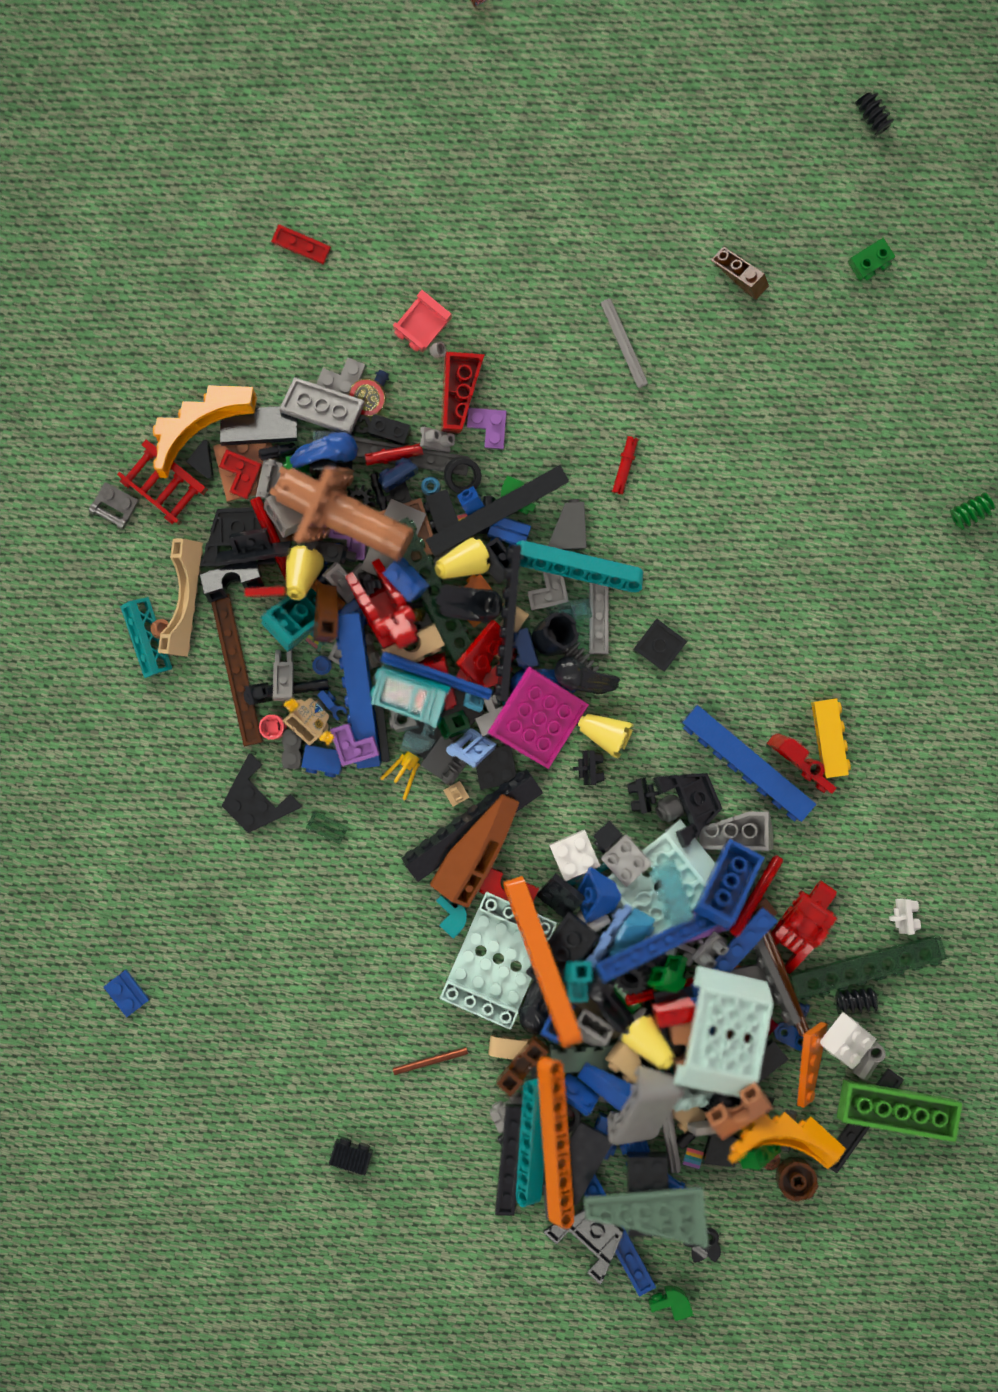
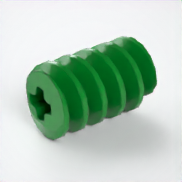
M984 492L981 496L974 497V500L970 499L967 503H962L960 507L956 506L953 510L950 509V514L954 523L963 530V523L969 527L971 526V519L974 523H978V516L982 520L985 519L984 513L989 517L992 516L991 510H995V506L991 497Z

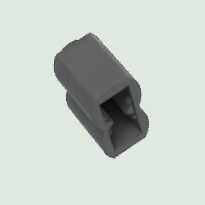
M285 730L282 737L285 749L282 754V765L284 769H300L303 761L301 748L304 740L293 730Z

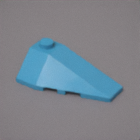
M635 908L623 923L608 958L643 941L646 936L651 937L655 930V927L652 925L656 919Z

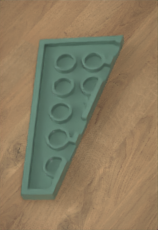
M703 1187L584 1197L586 1219L609 1225L613 1224L625 1229H634L642 1233L708 1248Z

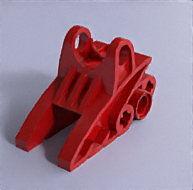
M378 558L372 562V566L383 586L382 589L367 596L353 572L345 575V578L368 625L382 648L385 649L395 643L400 650L417 641L415 635L417 629L414 625L416 618L411 608L407 606L403 595L383 575L386 569Z
M822 880L816 884L809 895L802 890L798 893L799 897L796 901L793 900L792 902L793 907L790 906L771 932L776 946L778 943H781L793 952L784 965L788 974H791L814 948L821 945L828 935L829 929L837 920L834 912L828 909L837 891Z

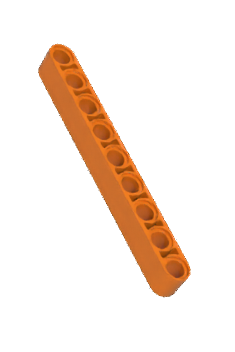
M520 876L505 881L503 886L560 1044L563 1048L582 1042L579 1027L525 880Z
M542 1057L538 1062L537 1070L548 1218L552 1224L569 1229L574 1223V1205L564 1067L562 1062Z

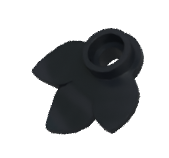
M707 1228V1235L711 1234L713 1236L711 1240H708V1248L683 1242L685 1246L692 1248L691 1255L694 1263L700 1262L707 1257L713 1262L719 1259L721 1248L718 1245L719 1235L715 1229Z

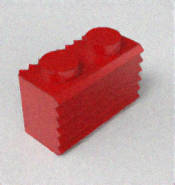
M690 997L652 1004L653 1018L660 1029L670 1025L673 1027V1025L688 1024L694 1021L696 1008L695 1003Z

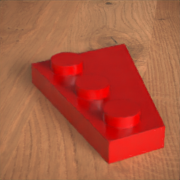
M494 620L489 622L456 662L468 678L480 686L484 685L483 679L486 673L490 672L492 659L497 655L498 646L501 645L502 638L499 637L500 625Z

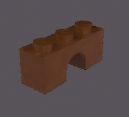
M533 1035L498 1076L496 1085L512 1097L523 1084L530 1070L534 1066L537 1067L539 1060L549 1053V1047Z

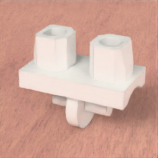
M895 899L896 908H894V915L889 916V921H895L896 928H899V934H915L916 930L921 929L920 920L917 918L913 919L912 913L918 911V901Z

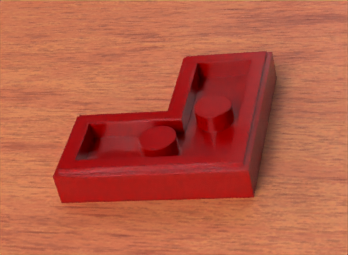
M226 449L219 467L236 474L229 492L248 500L262 464Z

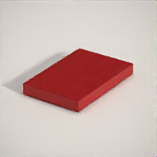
M286 587L245 589V596L251 598L288 596Z

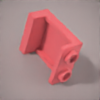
M421 290L417 295V300L402 318L393 324L394 334L401 340L407 339L410 342L408 345L414 351L418 352L420 350L423 353L451 320L452 314Z

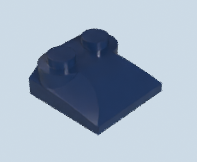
M402 458L395 463L396 466L391 470L387 468L379 473L378 481L386 494L419 473L417 466L410 459Z
M525 628L514 632L513 648H517L519 653L516 656L519 667L523 666L525 670L528 667L540 666L530 630Z

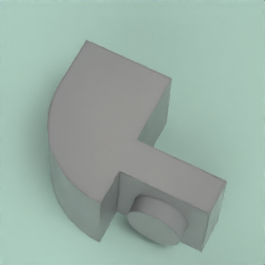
M493 692L489 700L483 699L489 713L475 719L484 737L491 736L487 732L504 707H499L501 702Z

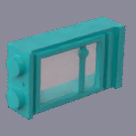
M388 664L377 670L375 675L377 683L376 686H373L370 693L372 705L375 704L430 724L434 728L438 726L442 719L440 714L445 708L446 702L444 701L451 689L450 686Z

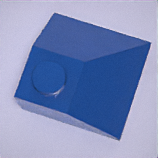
M589 867L577 889L586 897L580 905L586 923H591L614 911L621 900V893L616 883L594 868Z

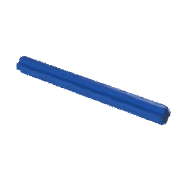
M388 652L382 654V663L486 700L491 698L492 690Z

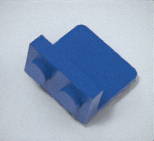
M568 1073L564 1077L566 1101L585 1116H588L600 1096L591 1088L581 1083L578 1078Z

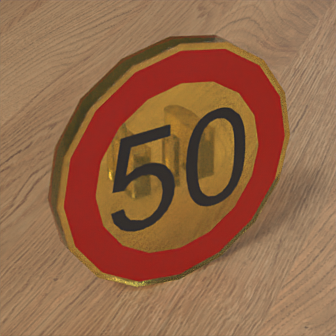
M370 378L356 381L351 386L348 394L364 400L365 405L360 415L366 417L378 414L384 408L386 402V393L383 387L377 381Z

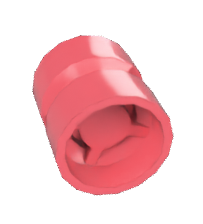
M267 715L259 723V731L267 739H279L283 737L284 731L287 730V725L279 715Z

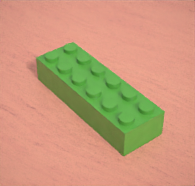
M843 1079L836 1118L844 1123L956 1142L963 1103L951 1098Z

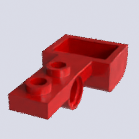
M775 734L769 739L767 744L801 770L802 777L809 782L813 780L816 783L815 787L822 793H834L837 788L822 776L825 771L824 765L817 760L806 759L809 751L798 741L782 734ZM816 764V770L811 773V766Z

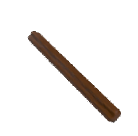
M769 930L762 938L801 1022L795 1024L800 1036H804V1033L809 1031V1027L771 930Z

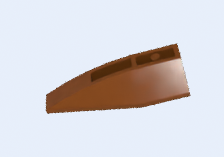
M502 794L448 852L430 886L450 901L468 908L498 856L514 819L519 801Z

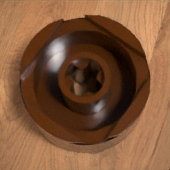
M789 1157L782 1161L776 1170V1183L783 1195L789 1200L795 1202L808 1200L815 1194L818 1187L817 1175L806 1160L799 1157Z

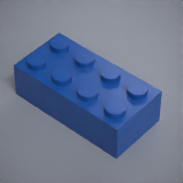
M729 839L717 858L693 912L728 930L734 924L764 856Z

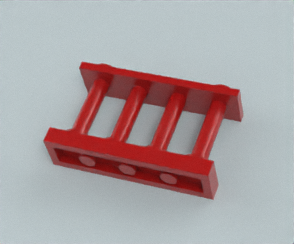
M145 439L141 444L146 448L144 450L145 454L126 476L118 472L117 475L121 478L119 482L128 489L131 486L165 513L164 518L172 525L174 522L180 525L181 521L176 518L195 494L197 495L200 492L204 496L208 489L173 462L171 470L175 472L174 478L156 500L150 497L147 492L160 478L156 470L141 488L132 482L151 458L157 457L158 454L157 447ZM185 480L190 484L189 490L173 510L169 512L161 505L180 482L183 483Z

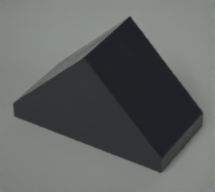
M203 440L186 462L207 479L213 481L214 474L210 443L207 440Z

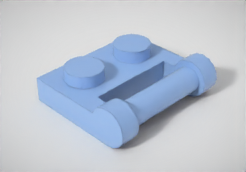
M470 728L454 744H450L446 751L450 756H457L475 768L495 749L496 743ZM474 740L465 749L461 748L468 741Z

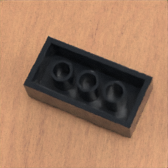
M627 1152V1193L668 1190V1157L666 1152ZM627 1229L629 1237H658L642 1233L638 1230Z

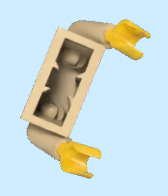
M291 698L284 704L287 710L290 711V714L283 719V722L308 745H311L318 738L320 741L325 742L327 746L334 740L335 737L328 731L327 721L329 714L323 710L325 704L322 700L317 699L314 701L309 698L303 701L302 699L295 700Z

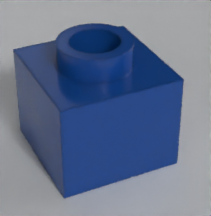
M474 486L457 495L462 508L468 516L485 507Z

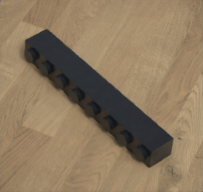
M527 769L517 773L512 780L503 783L495 792L486 795L481 802L471 806L467 812L455 817L450 824L440 828L436 834L424 839L419 846L405 853L402 861L417 882L441 866L448 852L502 794L519 801L516 812L543 794V791Z

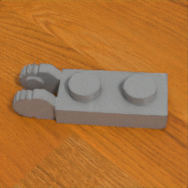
M275 650V662H273L274 701H288L293 698L294 664L292 650L286 654L287 662H281V651Z

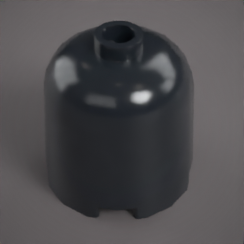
M565 612L551 613L533 629L532 642L534 647L545 656H554L571 648L578 641L579 632H577L575 626L576 621Z

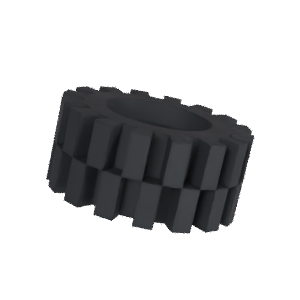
M643 963L627 971L635 974L638 977L637 980L631 979L626 973H623L613 978V982L618 984V989L623 988V993L628 991L629 995L634 992V995H638L639 992L642 993L646 989L651 971L648 970V965L644 966Z

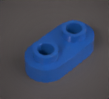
M785 1022L777 1023L779 1026L773 1031L775 1038L796 1050L802 1051L803 1043L798 1044V1039L803 1038V1036L799 1035L797 1028L793 1025L788 1026V1023ZM786 1029V1035H781V1030Z

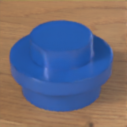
M318 656L314 659L312 667L317 674L325 675L330 672L332 663L328 657Z

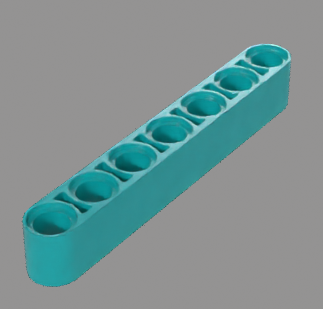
M519 541L516 543V545H521V567L635 593L642 590L644 572L639 567L529 541Z
M538 1078L526 1081L523 1085L516 1200L521 1207L538 1203L542 1198L544 1152Z

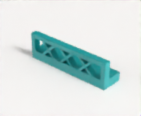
M149 597L128 601L120 606L144 679L172 670L168 654L158 653V649L156 651L151 647L150 642L153 639L158 643L159 648L160 639L155 638L144 627L145 621L151 625L156 621ZM144 603L146 608L145 614L139 611L137 604ZM158 657L164 661L165 667L158 668L156 662Z

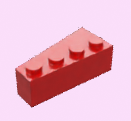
M446 352L443 374L442 432L460 434L485 354Z

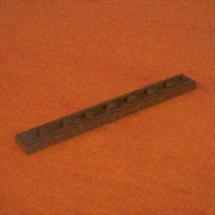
M228 593L227 598L211 602L241 737L245 747L263 743L259 731L255 705H249L244 700L245 686L250 685L231 598Z

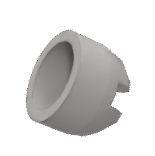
M436 342L432 344L430 354L435 358L444 357L446 354L444 343Z

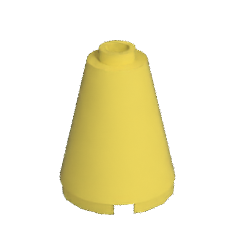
M472 536L436 561L434 569L437 576L442 579L487 572L490 568V564H487L489 554L480 539L475 540V537Z
M295 546L290 549L289 555H286V593L294 600H300L306 596L324 567L322 554L315 549L313 551L306 549L307 546Z
M587 714L580 718L578 726H580V731L611 756L618 759L621 756L618 752L621 748L625 749L633 731L629 728L634 727V724Z
M648 1014V1018L644 1015L636 1020L628 1028L630 1032L627 1036L625 1033L623 1034L621 1040L624 1044L660 1070L664 1068L667 1070L674 1064L675 1056L650 1014Z

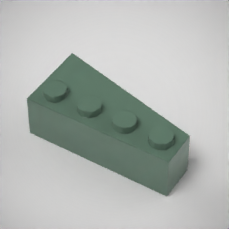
M608 1042L606 1046H590L587 1043H576L566 1048H563L560 1043H550V1058L562 1062L564 1073L580 1072L585 1063L603 1071L611 1070L608 1067L609 1062L604 1058L617 1042Z

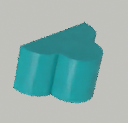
M310 588L306 596L300 600H294L287 596L266 611L261 617V624L287 652L295 648L314 629L316 592Z

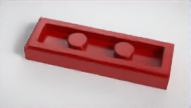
M279 224L271 240L273 244L322 265L325 264L331 250V246Z

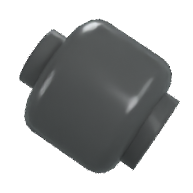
M669 794L660 799L655 808L658 817L666 822H672L684 814L680 798L674 794Z

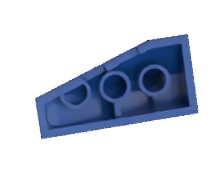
M588 1063L584 1064L578 1074V1078L619 1112H621L632 1094V1084Z

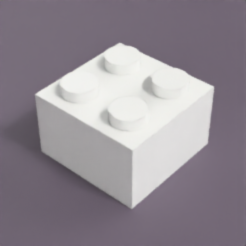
M585 830L549 844L565 881L586 873L589 867L594 869L600 867Z
M842 1012L820 1040V1044L851 1069H854L860 1063L865 1053L873 1046L876 1038Z

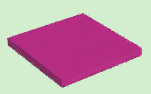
M528 667L487 733L549 769L589 704Z

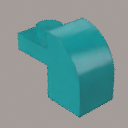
M441 894L436 899V902L449 915L439 926L454 939L465 926L467 911L462 905L458 904L455 907L453 905L454 902Z
M591 961L568 962L566 964L564 982H566L569 1002H588L587 982H592Z

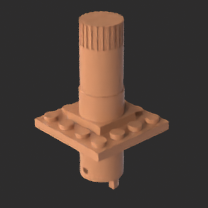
M282 466L280 467L279 480L269 493L276 496L277 502L304 515L294 537L295 541L306 543L323 540L328 537L330 530L333 529L396 561H399L404 556L411 543L414 529L348 496L346 488L353 482L354 470L348 467H326L320 481L294 468L288 470Z

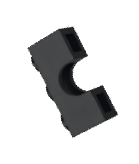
M256 560L247 563H236L200 574L203 591L209 603L227 598V587L232 582H241L244 589L264 586L261 570Z

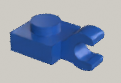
M322 690L317 694L336 720H340L337 715L339 710H342L345 714L348 713L345 707L335 704L334 701L337 699L330 691L326 693L325 690Z

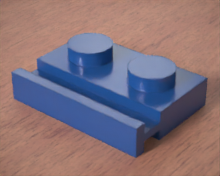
M127 969L104 986V989L126 1017L150 1000Z

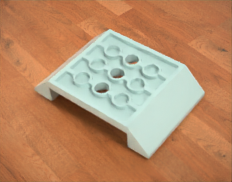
M681 819L665 830V833L642 850L644 855L652 862L650 867H652L653 873L651 876L646 877L641 874L628 887H625L614 873L607 877L616 883L621 893V900L615 910L608 913L612 919L615 912L619 908L622 910L627 904L633 910L636 908L656 919L652 925L655 927L651 935L653 936L674 926L693 911L715 863L696 838L691 841L688 847H681L675 833L686 827ZM658 881L665 884V888L661 892L654 890V884ZM668 897H675L677 899V904L674 907L666 905Z
M489 892L485 893L446 981L440 999L511 1030L532 978L526 974L531 961L509 901ZM537 914L548 942L557 922ZM479 945L484 946L487 950L483 956H478L475 952L476 947ZM496 953H501L504 956V961L500 964L493 961V956ZM513 961L521 963L522 967L519 971L511 969L510 965Z
M697 966L693 985L700 987L686 1062L685 1065H677L674 1084L741 1097L739 1094L741 1090L754 1082L758 1083L773 1007L768 982ZM714 1025L715 1033L714 1035L710 1036L708 1033V1029L710 1026ZM731 1029L733 1036L728 1040L726 1032ZM746 1033L750 1035L748 1043H745L743 1040Z

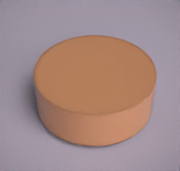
M165 619L154 621L151 625L152 635L160 639L161 632L167 627L169 622Z

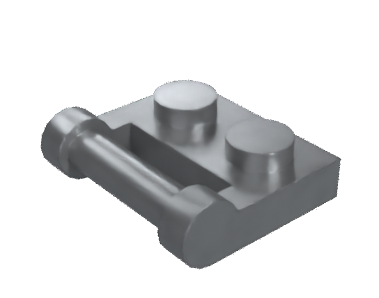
M104 482L88 512L93 515L97 514L116 524L117 528L124 530L139 500ZM103 502L124 515L122 518H119L99 506Z

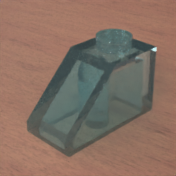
M589 598L573 600L546 608L547 616L551 613L565 612L571 615L575 621L592 617Z

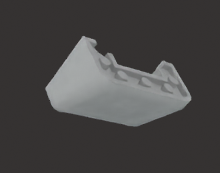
M642 1066L636 1068L634 1075L638 1076L637 1083L631 1085L632 1094L620 1113L610 1111L607 1116L610 1143L620 1145L654 1139L655 1136L659 1135L660 1128L679 1098H682L684 1095V1086L674 1084L675 1075Z

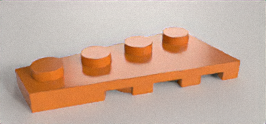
M820 1022L804 1033L797 1099V1106L803 1108L813 1102L815 1098V1087L823 1052L820 1040L827 1032V1023Z

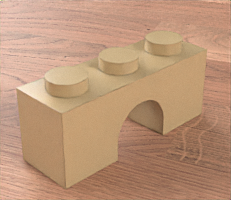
M431 623L415 632L418 637V645L415 649L407 651L402 648L399 650L394 643L385 649L381 648L382 653L388 652L417 663L424 659V655L428 653L433 655L441 651V647L445 644L435 624Z

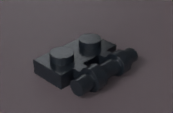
M377 473L370 475L372 481L370 483L371 488L375 491L377 497L375 500L377 505L380 506L381 511L387 509V502H390L391 499L403 504L412 501L406 482L390 491V495L384 496Z

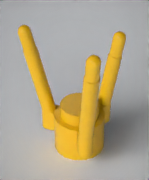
M409 751L405 755L401 754L400 758L380 777V780H384L400 763L403 767L395 778L394 783L399 781L406 769H412L403 796V800H406L415 773L420 766L418 764L420 758Z

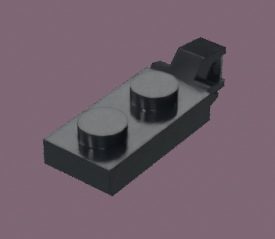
M320 540L306 542L304 545L307 546L306 549L311 551L315 549L322 554L326 563L333 564L338 562L339 564H345V561L356 563L357 553L348 551V547Z

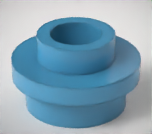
M434 477L425 478L421 483L422 492L427 496L439 492V481ZM429 483L434 484L433 490L427 489Z

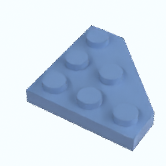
M626 904L622 910L619 908L615 912L614 920L610 924L609 929L600 936L598 940L600 943L597 945L594 953L587 957L585 962L591 961L592 973L597 969L595 964L603 961L615 944L614 941L623 923L633 910L629 905Z

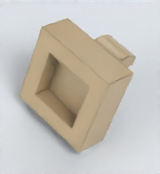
M461 781L443 790L452 807L469 798Z

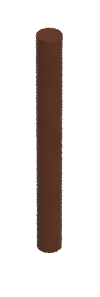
M467 1047L394 1067L392 1068L393 1073L398 1075L468 1054Z

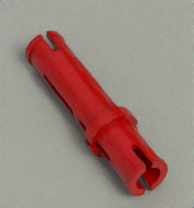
M627 436L624 451L620 455L622 458L613 490L611 491L613 493L624 494L631 464L636 457L634 454L639 441L637 438L633 439L634 437Z
M419 443L388 450L384 448L381 451L364 454L366 466L378 463L388 464L390 461L402 458L422 456L423 449Z

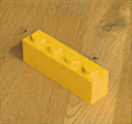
M837 699L811 702L820 762L825 768L822 776L824 778L849 775L848 771L851 770L849 759H846L845 753L848 751L847 741L843 740L842 734L845 732L844 722L840 720V713H842L841 703Z

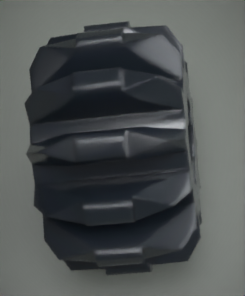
M354 485V492L350 488L347 489L351 494L350 497L354 499L364 497L362 499L364 505L375 507L376 504L371 502V500L376 499L375 495H370L372 492L371 488L365 491L366 486L362 485L359 490L358 486Z

